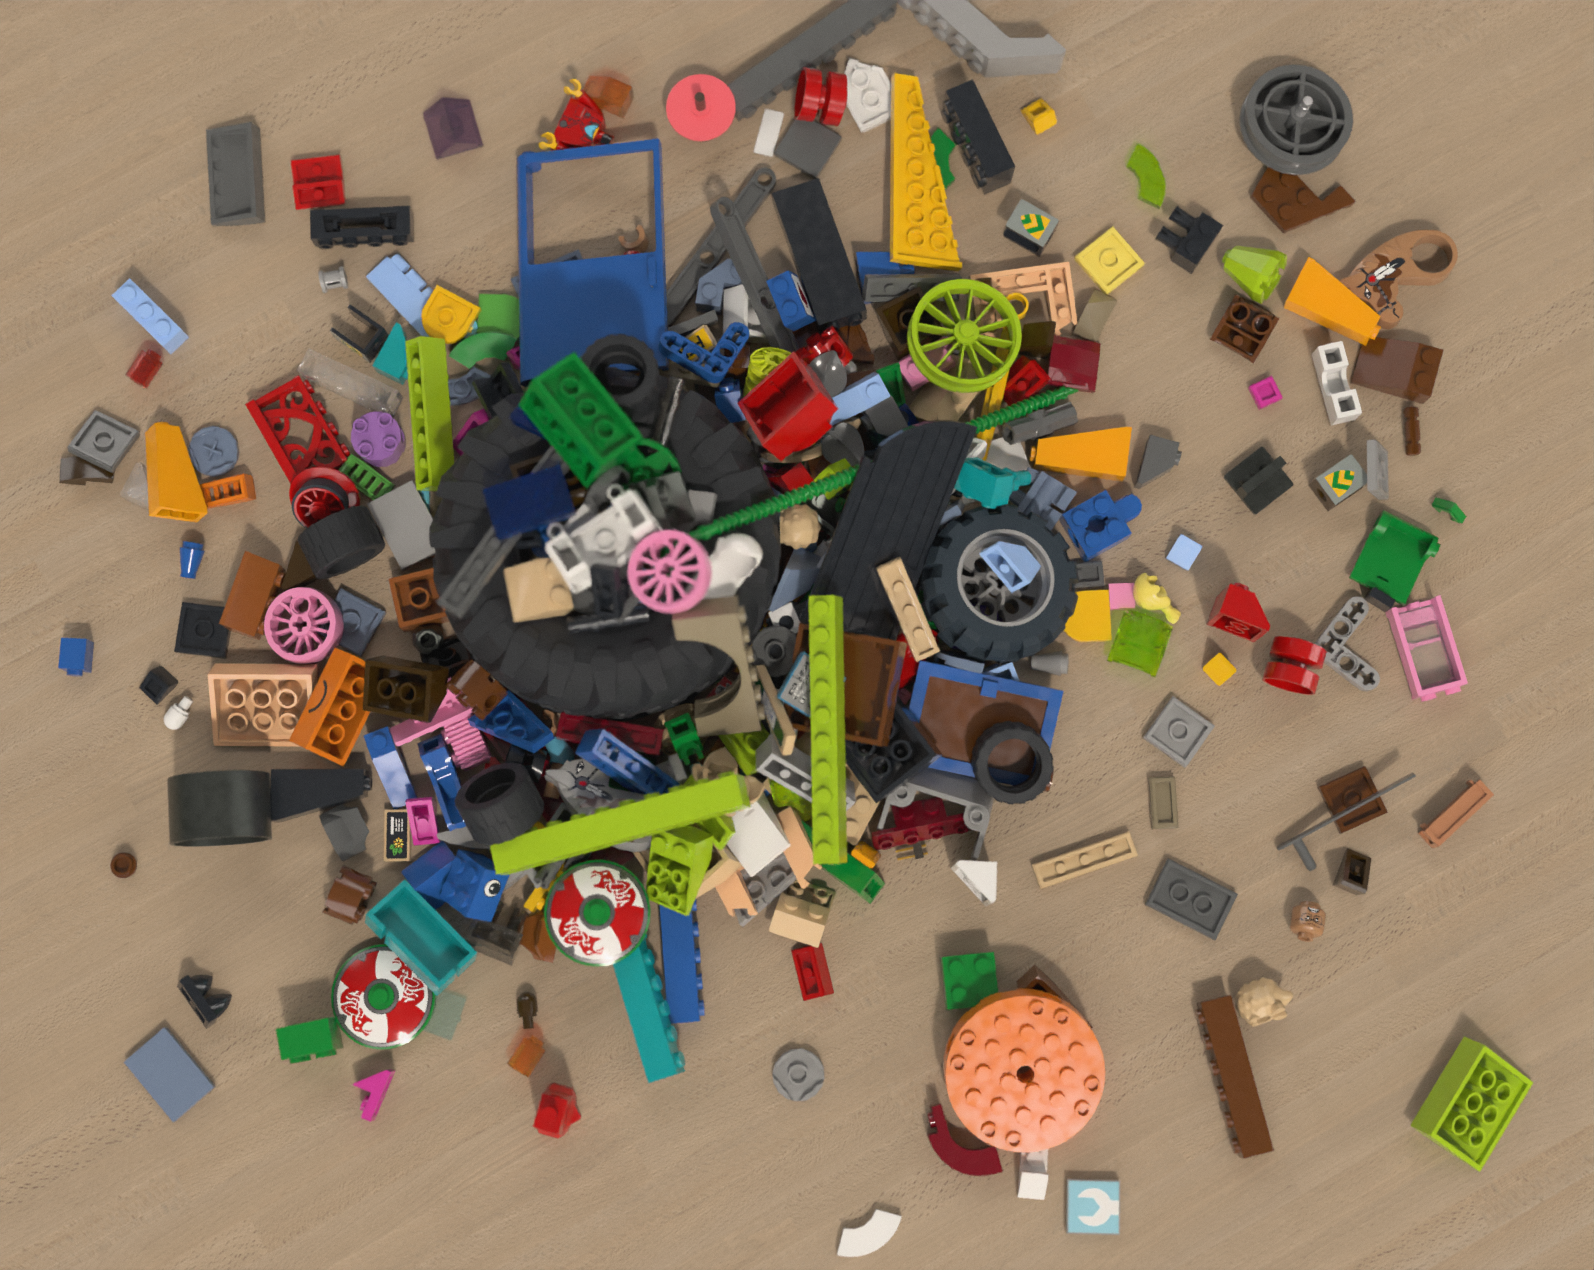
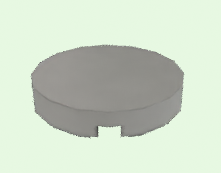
M801 1048L791 1049L783 1053L775 1062L773 1069V1083L778 1092L786 1099L793 1101H806L814 1097L822 1088L825 1078L824 1067L819 1058L811 1051Z

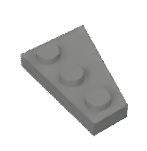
M784 852L753 877L745 869L740 871L758 913L797 880ZM748 908L734 909L741 926H745L756 916H750Z

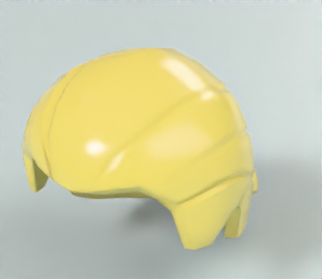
M1147 573L1139 575L1133 587V597L1137 605L1146 610H1161L1165 613L1167 620L1175 624L1181 612L1172 607L1171 600L1167 596L1164 587L1154 585L1158 580L1157 576H1148Z

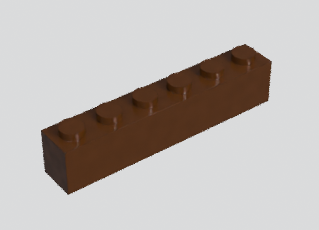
M1231 995L1198 1002L1195 1016L1198 1024L1203 1025L1205 1032L1202 1035V1041L1205 1050H1210L1212 1060L1209 1061V1067L1212 1075L1217 1076L1219 1086H1216V1092L1219 1101H1224L1226 1112H1223V1118L1226 1127H1231L1233 1138H1230V1143L1234 1154L1238 1153L1240 1158L1245 1159L1274 1151Z

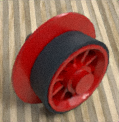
M316 466L307 468L298 473L290 485L289 498L293 515L306 529L333 513L350 507L360 506L359 491L353 481L344 473L330 467Z

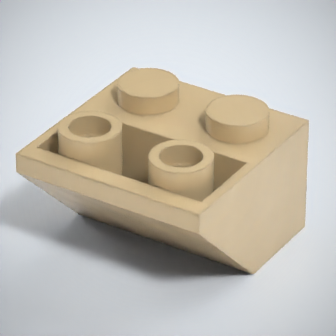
M795 880L781 893L769 932L818 948L836 892L813 884H809L803 889L798 880Z

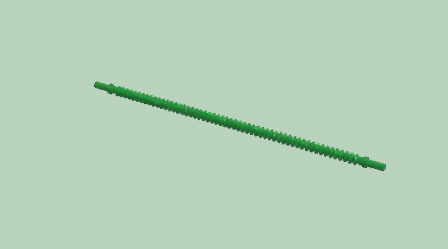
M1059 386L1053 391L1041 392L1040 395L1036 394L1034 397L1031 396L1023 401H1018L1017 404L1013 403L1011 406L1000 408L999 411L995 410L993 413L990 412L988 415L977 417L976 420L972 419L970 422L965 423L978 427L975 433L977 435L979 432L991 429V427L995 428L997 425H1002L1003 422L1007 423L1009 420L1012 421L1015 418H1020V416H1025L1026 413L1030 414L1032 411L1035 412L1038 409H1043V407H1048L1050 404L1053 405L1056 400L1066 399L1068 395L1074 394L1078 390ZM856 464L854 468L849 467L848 470L843 469L842 472H836L835 475L831 474L829 478L825 476L822 480L812 481L810 485L805 484L804 487L800 486L797 490L792 489L791 493L787 491L784 495L779 494L778 498L774 496L771 500L766 499L765 503L761 501L758 505L753 504L752 508L746 507L745 510H739V513L733 512L732 516L728 514L725 518L720 517L719 521L715 519L712 524L699 526L697 530L687 534L697 541L701 539L707 540L714 534L722 535L723 532L727 533L729 529L735 530L736 526L740 528L742 523L747 525L749 521L755 522V519L760 520L762 516L767 517L768 514L773 515L775 511L780 512L781 509L786 510L788 506L793 507L794 503L798 505L801 501L806 502L807 498L811 500L814 496L819 497L820 494H826V491L837 490L839 486L844 487L845 484L849 485L854 481L860 465Z

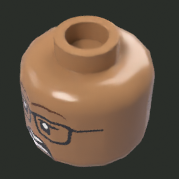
M1302 901L1300 905L1293 907L1290 930L1298 936L1299 940L1312 942L1313 938L1323 935L1326 913L1318 903Z

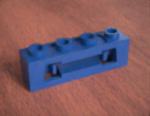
M604 729L586 730L575 751L584 760L634 793L647 795L659 792L660 795L669 793V788L679 786L680 784Z

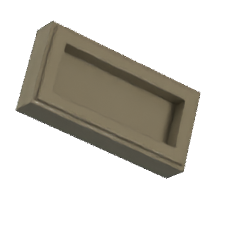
M1175 776L1149 777L1152 829L1179 828Z

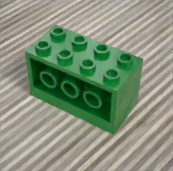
M575 352L533 379L519 403V406L586 489L593 485L606 471L624 463L643 438Z

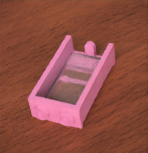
M1441 595L1435 596L1428 601L1414 602L1398 609L1394 607L1385 612L1389 619L1410 687L1412 700L1421 698V702L1437 698L1436 693L1445 691L1446 695L1454 694L1461 691V686L1468 684Z

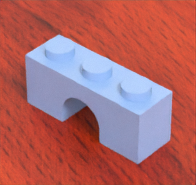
M130 278L111 295L170 354L189 338Z

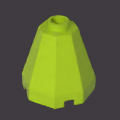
M1235 246L1232 250L1228 249L1222 263H1224V271L1252 300L1262 304L1264 300L1270 297L1281 278L1279 268L1285 269L1287 255L1277 250Z

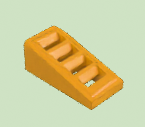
M860 841L850 854L871 870L881 858V854L863 841Z

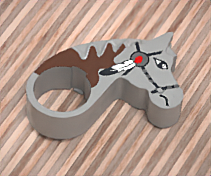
M584 759L571 762L566 760L560 770H546L545 779L558 787L564 803L573 815L586 813V816L595 814V809L610 806V809L620 807L619 803L622 801L634 799L635 802L644 800V794L610 788L608 786L610 777ZM652 835L617 844L613 847L631 852L644 851L651 847Z

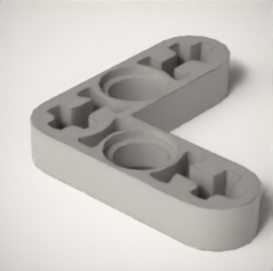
M1353 597L1342 606L1314 644L1322 647L1320 644H1326L1331 637L1335 639L1329 647V650L1332 652L1326 653L1324 663L1356 688L1367 692L1378 686L1380 682L1378 672L1343 646L1369 611V606L1365 599ZM1358 603L1360 605L1359 610L1362 613H1356L1351 619L1345 617L1353 610L1352 606H1350L1351 604L1355 605ZM1336 622H1343L1347 625L1348 629L1345 635H1339L1335 632L1334 625ZM1342 657H1348L1352 660L1353 667L1351 670L1345 671L1340 667ZM1360 666L1362 667V669L1358 672L1364 676L1370 674V681L1372 682V684L1368 683L1364 685L1362 683L1364 680L1363 677H1361L1359 674L1355 675V677H1352L1351 674H1353Z

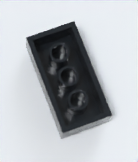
M969 80L946 90L941 114L946 124L950 123L953 132H951L955 144L957 146L960 145L964 152L962 153L963 161L967 167H971L974 173L972 178L977 189L981 188L985 195L1011 184L1015 164L974 80Z

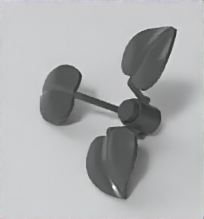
M836 351L823 353L809 364L831 397L840 394L844 390L847 383V374ZM842 422L837 424L834 430L830 429L827 431L830 435L824 437L821 443V451L824 458L832 464L846 458L851 466L860 465V459L864 456V446L857 429L851 424ZM750 426L747 430V436L754 443L762 446Z

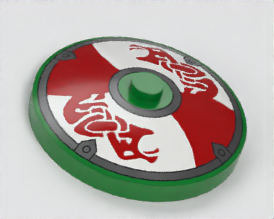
M605 860L582 862L561 874L548 893L544 909L546 929L556 948L572 961L592 967L612 965L630 956L644 940L651 916L649 898L640 880L622 865Z
M386 944L366 947L353 954L339 969L331 992L333 1014L341 1030L354 1042L367 1048L380 1050L401 1047L417 1038L432 1019L437 996Z

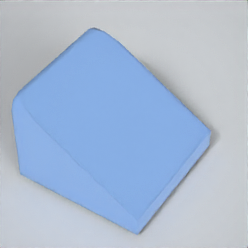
M1180 534L1166 559L1188 571L1203 546Z

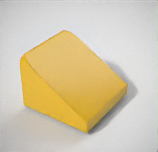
M1042 98L1021 109V113L1037 135L1057 123L1054 110Z
M1222 653L1216 654L1202 668L1218 686L1222 685L1237 672V669Z

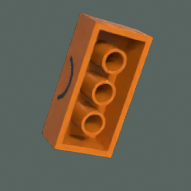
M334 648L289 739L290 742L341 766L345 765L370 714L369 711L363 710L364 660Z

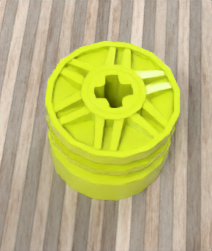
M774 347L755 350L750 355L743 397L785 360L791 352Z

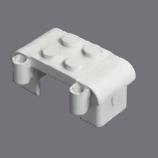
M611 485L607 490V495L613 506L570 534L559 523H553L549 526L548 535L551 540L546 543L545 550L573 593L581 592L592 585L589 567L593 563L621 567L630 561L634 549L644 538L655 532L663 531L637 490H627L624 492L621 486ZM616 493H620L619 496H617L616 498H614V495H615ZM561 531L559 535L555 536L556 532Z

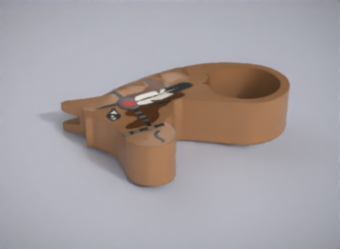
M1417 230L1407 232L1380 245L1354 268L1349 277L1338 281L1381 316L1377 325L1383 329H1393L1403 317V307L1396 300L1399 291L1398 285L1432 286L1443 282L1450 275L1457 262V247L1451 237L1441 231ZM1424 243L1439 246L1447 256V268L1438 273H1428L1419 269L1413 259H1410L1412 257V249Z

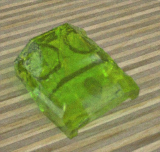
M1124 609L1107 661L1129 666L1150 674L1151 677L1155 678L1173 626L1155 617Z

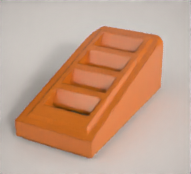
M243 473L199 484L207 509L256 500L252 475ZM230 485H233L235 496H232ZM222 486H223V492H224V498H223V499H222L221 490H220V487H222ZM211 488H213L215 501H212L211 499Z

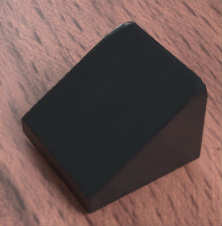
M159 666L150 670L139 689L158 705L176 687L178 680L163 666Z

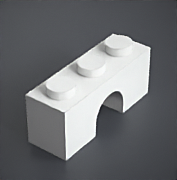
M1343 341L1318 346L1312 353V358L1330 424L1332 426L1354 421L1362 414L1356 389L1351 390L1348 385L1346 368L1349 363Z

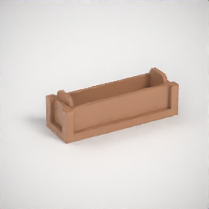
M1480 779L1477 782L1472 780L1466 781L1465 783L1468 787L1431 822L1420 825L1422 830L1418 834L1431 848L1439 847L1494 796Z

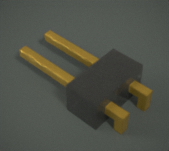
M920 842L912 844L913 847L895 850L896 852L914 850V855L897 858V861L915 857V860L924 858V855L928 853H923L922 847H926V844L921 845Z

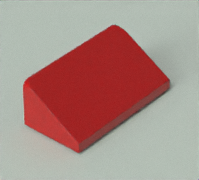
M819 943L818 948L809 945L791 950L803 1001L833 994L834 989L822 943Z

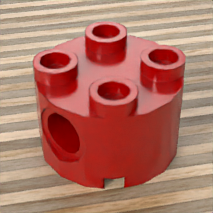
M833 326L826 329L821 336L818 332L810 336L806 340L808 345L805 348L801 347L795 352L807 364H810L816 357L828 351H836L844 367L853 358V353Z

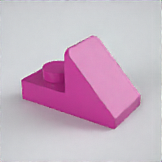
M432 797L406 799L405 803L414 846L440 843V839L437 838L439 828L436 817L437 803Z
M388 1069L352 1084L371 1093L370 1096L366 1095L360 1107V1110L363 1111L362 1119L370 1122L376 1119L395 1074L394 1070Z

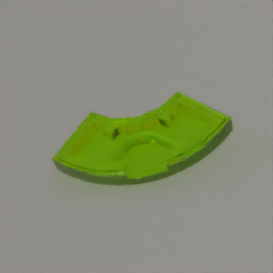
M1137 143L1126 168L1132 171L1138 179L1140 191L1137 199L1160 209L1166 190V182L1159 166L1160 163L1148 149Z
M774 780L769 781L774 805L777 807H794L798 810L802 820L808 821L812 819V802Z

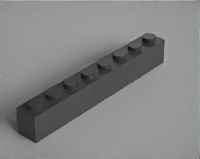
M849 0L727 86L730 88L735 99L736 119L740 121L743 118L748 119L752 117L760 106L772 103L783 90L789 91L797 84L803 67L817 69L823 62L825 64L829 63L836 57V53L842 49L847 50L856 43V39L862 35L867 36L875 30L876 25L882 21L888 22L896 14L897 1Z

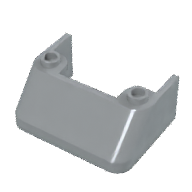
M927 767L887 796L877 831L882 830L890 804L897 807L910 805L915 797L916 790L965 805L964 823L969 829L978 832L970 860L975 861L978 859L989 823L994 798L986 794L977 780Z

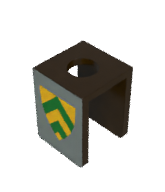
M1349 455L1315 478L1309 484V487L1325 509L1330 511L1362 489L1367 484V474L1354 456Z

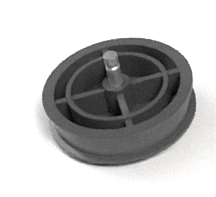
M1284 65L1271 69L1254 83L1243 102L1239 123L1246 146L1260 162L1281 173L1305 175L1322 170L1336 159L1351 135L1353 111L1346 93L1330 76L1318 69L1305 65Z

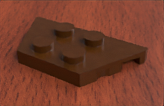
M815 321L792 331L799 348H805L808 345L806 340L818 332ZM861 324L841 327L837 332L853 353L851 361L874 364L875 357L871 352Z

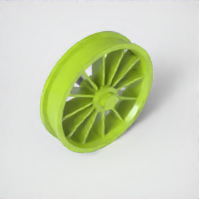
M970 279L946 281L929 290L916 306L907 330L908 350L921 374L940 388L958 393L982 391L999 382L1015 361L1020 350L1022 338L1018 315L1008 299L990 285ZM952 294L968 295L964 320L960 318L951 296ZM972 296L989 303L974 322L969 320ZM944 297L954 322L931 303ZM992 306L1004 319L979 328L977 326V323ZM926 310L947 328L919 323L920 316ZM1007 326L1010 341L980 334ZM918 331L948 338L921 346ZM949 344L953 346L936 366L931 363L924 353ZM982 344L1009 349L1005 362L1001 361ZM965 350L977 378H961ZM975 351L998 369L985 376ZM951 354L959 355L956 377L939 369Z

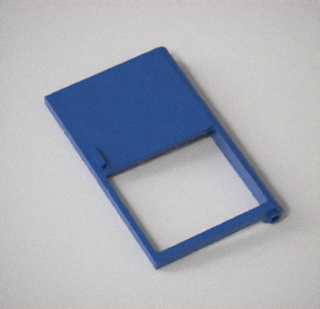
M659 139L536 153L532 151L523 152L522 155L517 157L520 384L524 387H529L533 379L571 353L575 352L581 358L586 348L592 345L595 340L611 334L634 336L638 340L645 342L649 349H652L658 368H661L662 371L669 370V358L663 356L658 350L661 335L668 331L661 141ZM653 151L656 250L654 252L534 265L533 173L542 169L541 163ZM628 364L608 366L616 367L626 372L638 371L637 368Z

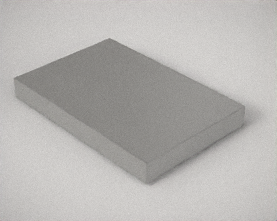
M412 480L367 504L402 571L435 555V548H431L429 544V528L433 518Z

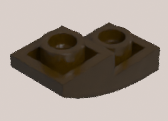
M78 456L62 458L60 460L59 483L85 486L86 481L113 484L114 472L111 473Z

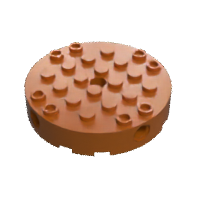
M1019 988L1003 993L998 992L980 1000V1003L970 1011L965 1012L950 1034L945 1048L943 1062L944 1079L949 1099L957 1116L969 1131L979 1139L1007 1151L1035 1152L1052 1148L1067 1141L1090 1120L1103 1093L1105 1082L1104 1058L1099 1042L1090 1025L1071 1004L1045 991ZM1021 1066H1030V1070L1026 1073L1019 1074L1017 1072Z

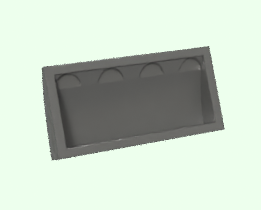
M252 122L206 130L211 225L240 226L265 223L260 128Z

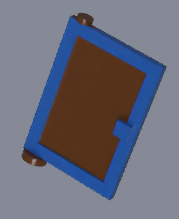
M920 660L908 710L943 754L928 768L975 777L971 765L973 747L978 737L984 733L983 731L996 723L1011 721L1021 722L1026 726L1029 725L1040 734L1051 749L1064 691ZM1009 739L1001 742L992 750L988 758V769L993 779L999 783L1017 785L1024 782L1031 776L1036 766L1034 750L1028 743L1019 739ZM1054 769L1051 775V781L1049 784H1047L1044 790L1045 792H1049L1053 780Z

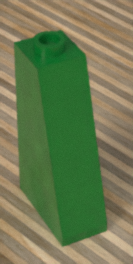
M802 821L813 846V828ZM848 853L846 863L821 864V869L869 904L872 903L885 885V882L873 870Z

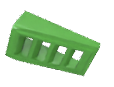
M353 454L348 457L347 461L339 469L340 472L353 481L361 493L371 500L389 493L395 487L392 482ZM356 464H357V465H358L357 469L354 471V473L351 475V477L348 476V475L350 474V472L353 470V468H354V467L356 466ZM365 470L367 472L366 475L362 478V480L359 483L356 482V480ZM372 477H375L376 479L367 490L365 486ZM382 482V483L385 484V485L382 487V489L379 491V493L375 496V495L373 494V492L376 490V488H377V487L379 486V484Z

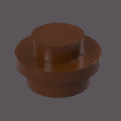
M121 852L113 857L110 868L115 876L128 878L135 873L137 861L132 854Z

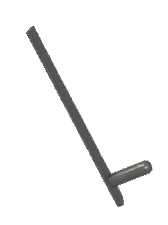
M1413 772L1280 844L1276 847L1277 850H1282L1293 844L1307 870H1314L1316 863L1302 838L1416 777Z

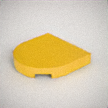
M436 285L422 310V325L429 337L445 339V344L456 343L468 334L481 312V308Z
M1109 590L1076 592L1078 600L1075 611L1067 620L1064 632L1078 642L1111 641Z

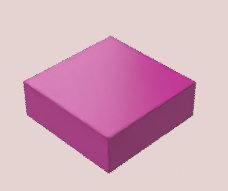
M1272 376L1248 387L1259 410L1283 398Z

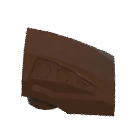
M1235 294L1210 340L1228 348L1254 364L1280 318L1252 301Z

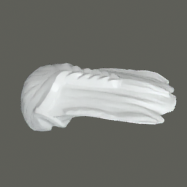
M737 533L718 539L715 551L709 556L712 566L711 583L702 599L733 596L746 577H749L754 568L759 566L763 557L762 549L753 538ZM697 571L692 580L697 581L699 571ZM689 583L685 592L688 594L694 585Z

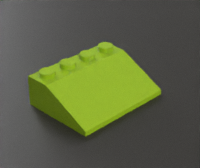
M1464 1036L1410 1126L1480 1172L1533 1082L1488 1047Z

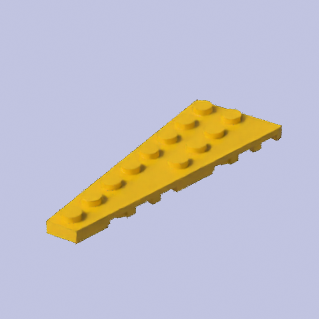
M894 73L891 77L890 262L959 272L962 269V262L959 261L956 249L958 243L957 239L954 240L951 228L953 224L952 218L948 215L945 200L947 197L939 165H936L934 143L931 144L929 122L925 119L922 106L924 101L919 80L916 76Z

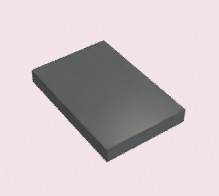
M1167 859L1148 896L1145 906L1215 941L1238 894Z

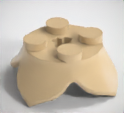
M725 747L712 752L705 759L703 766L694 764L692 767L695 781L705 778L713 781L719 779V774L734 771V774H738L737 762ZM744 776L751 805L760 798L766 785L755 777ZM737 811L725 815L728 817L735 816Z

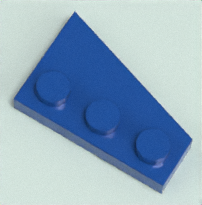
M510 690L507 691L508 694L483 721L475 715L467 719L470 726L532 753H535L555 738L553 732Z

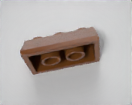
M245 551L219 624L231 632L260 640L261 636L265 635L264 621L267 610L276 598L278 588L282 587L286 574L284 573L285 569L275 562Z

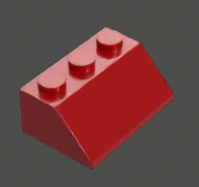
M1236 582L1234 585L1229 584L1216 597L1206 624L1251 642L1257 641L1270 629V624L1256 594L1249 591L1248 586Z

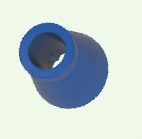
M183 541L182 547H179L180 577L196 579L198 568L205 553L203 550L204 544Z

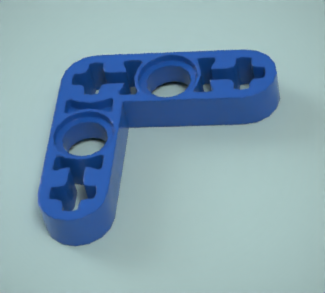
M740 322L731 323L711 353L680 334L667 331L661 335L658 350L663 356L710 383H719L724 379L742 351L750 332L748 327ZM736 333H739L740 336L737 338L736 342L734 343L733 341H731L733 336ZM669 342L674 343V345H672L671 347H669L666 344H668ZM681 347L683 348L682 354L679 353ZM726 348L730 350L732 356H723L720 353V349ZM694 353L698 356L699 360L696 362L690 361L686 354ZM703 360L706 361L704 367L701 366ZM713 368H717V369H718V371H716L715 373L712 372L711 370H712Z

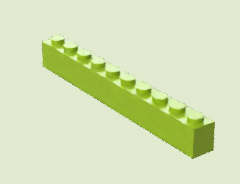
M836 595L809 596L813 864H841L847 862L843 597Z
M734 771L724 772L718 775L719 779L709 781V778L696 780L693 782L694 786L684 788V785L669 788V793L660 795L659 792L644 795V800L642 801L626 800L620 802V807L610 809V806L595 809V814L586 816V813L571 816V821L562 823L561 820L546 823V828L539 830L537 827H532L513 840L490 845L496 875H510L750 808L751 805L744 776L734 774Z

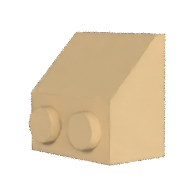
M551 558L536 559L503 570L513 622L563 616L573 609L570 588Z

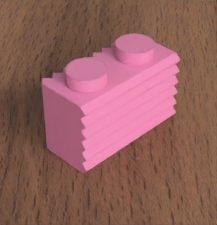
M473 713L444 725V729L441 730L445 743L451 744L454 753L451 754L456 768L461 767L463 771H468L490 761V757H492L481 730L470 726L467 720L474 715Z

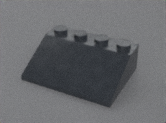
M898 695L888 746H877L845 739V763L875 803H878L943 755Z

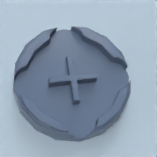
M210 426L202 428L194 434L188 446V453L193 467L206 476L216 477L224 475L232 470L238 462L240 453L238 442L229 431L220 427Z

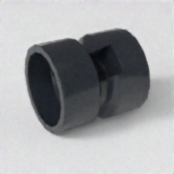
M511 744L505 763L514 762L524 765L525 760L530 762V765H524V767H526L533 782L538 783L545 764L547 751L539 749L532 753Z

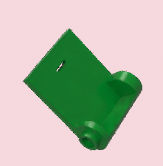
M1382 510L1371 529L1349 579L1369 589L1376 587L1395 599V602L1404 606L1425 561L1430 556L1434 558L1441 546V544L1437 543L1439 537Z

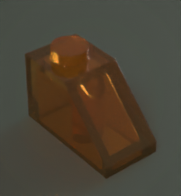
M589 76L583 88L600 109L624 119L634 99L632 86L612 77Z

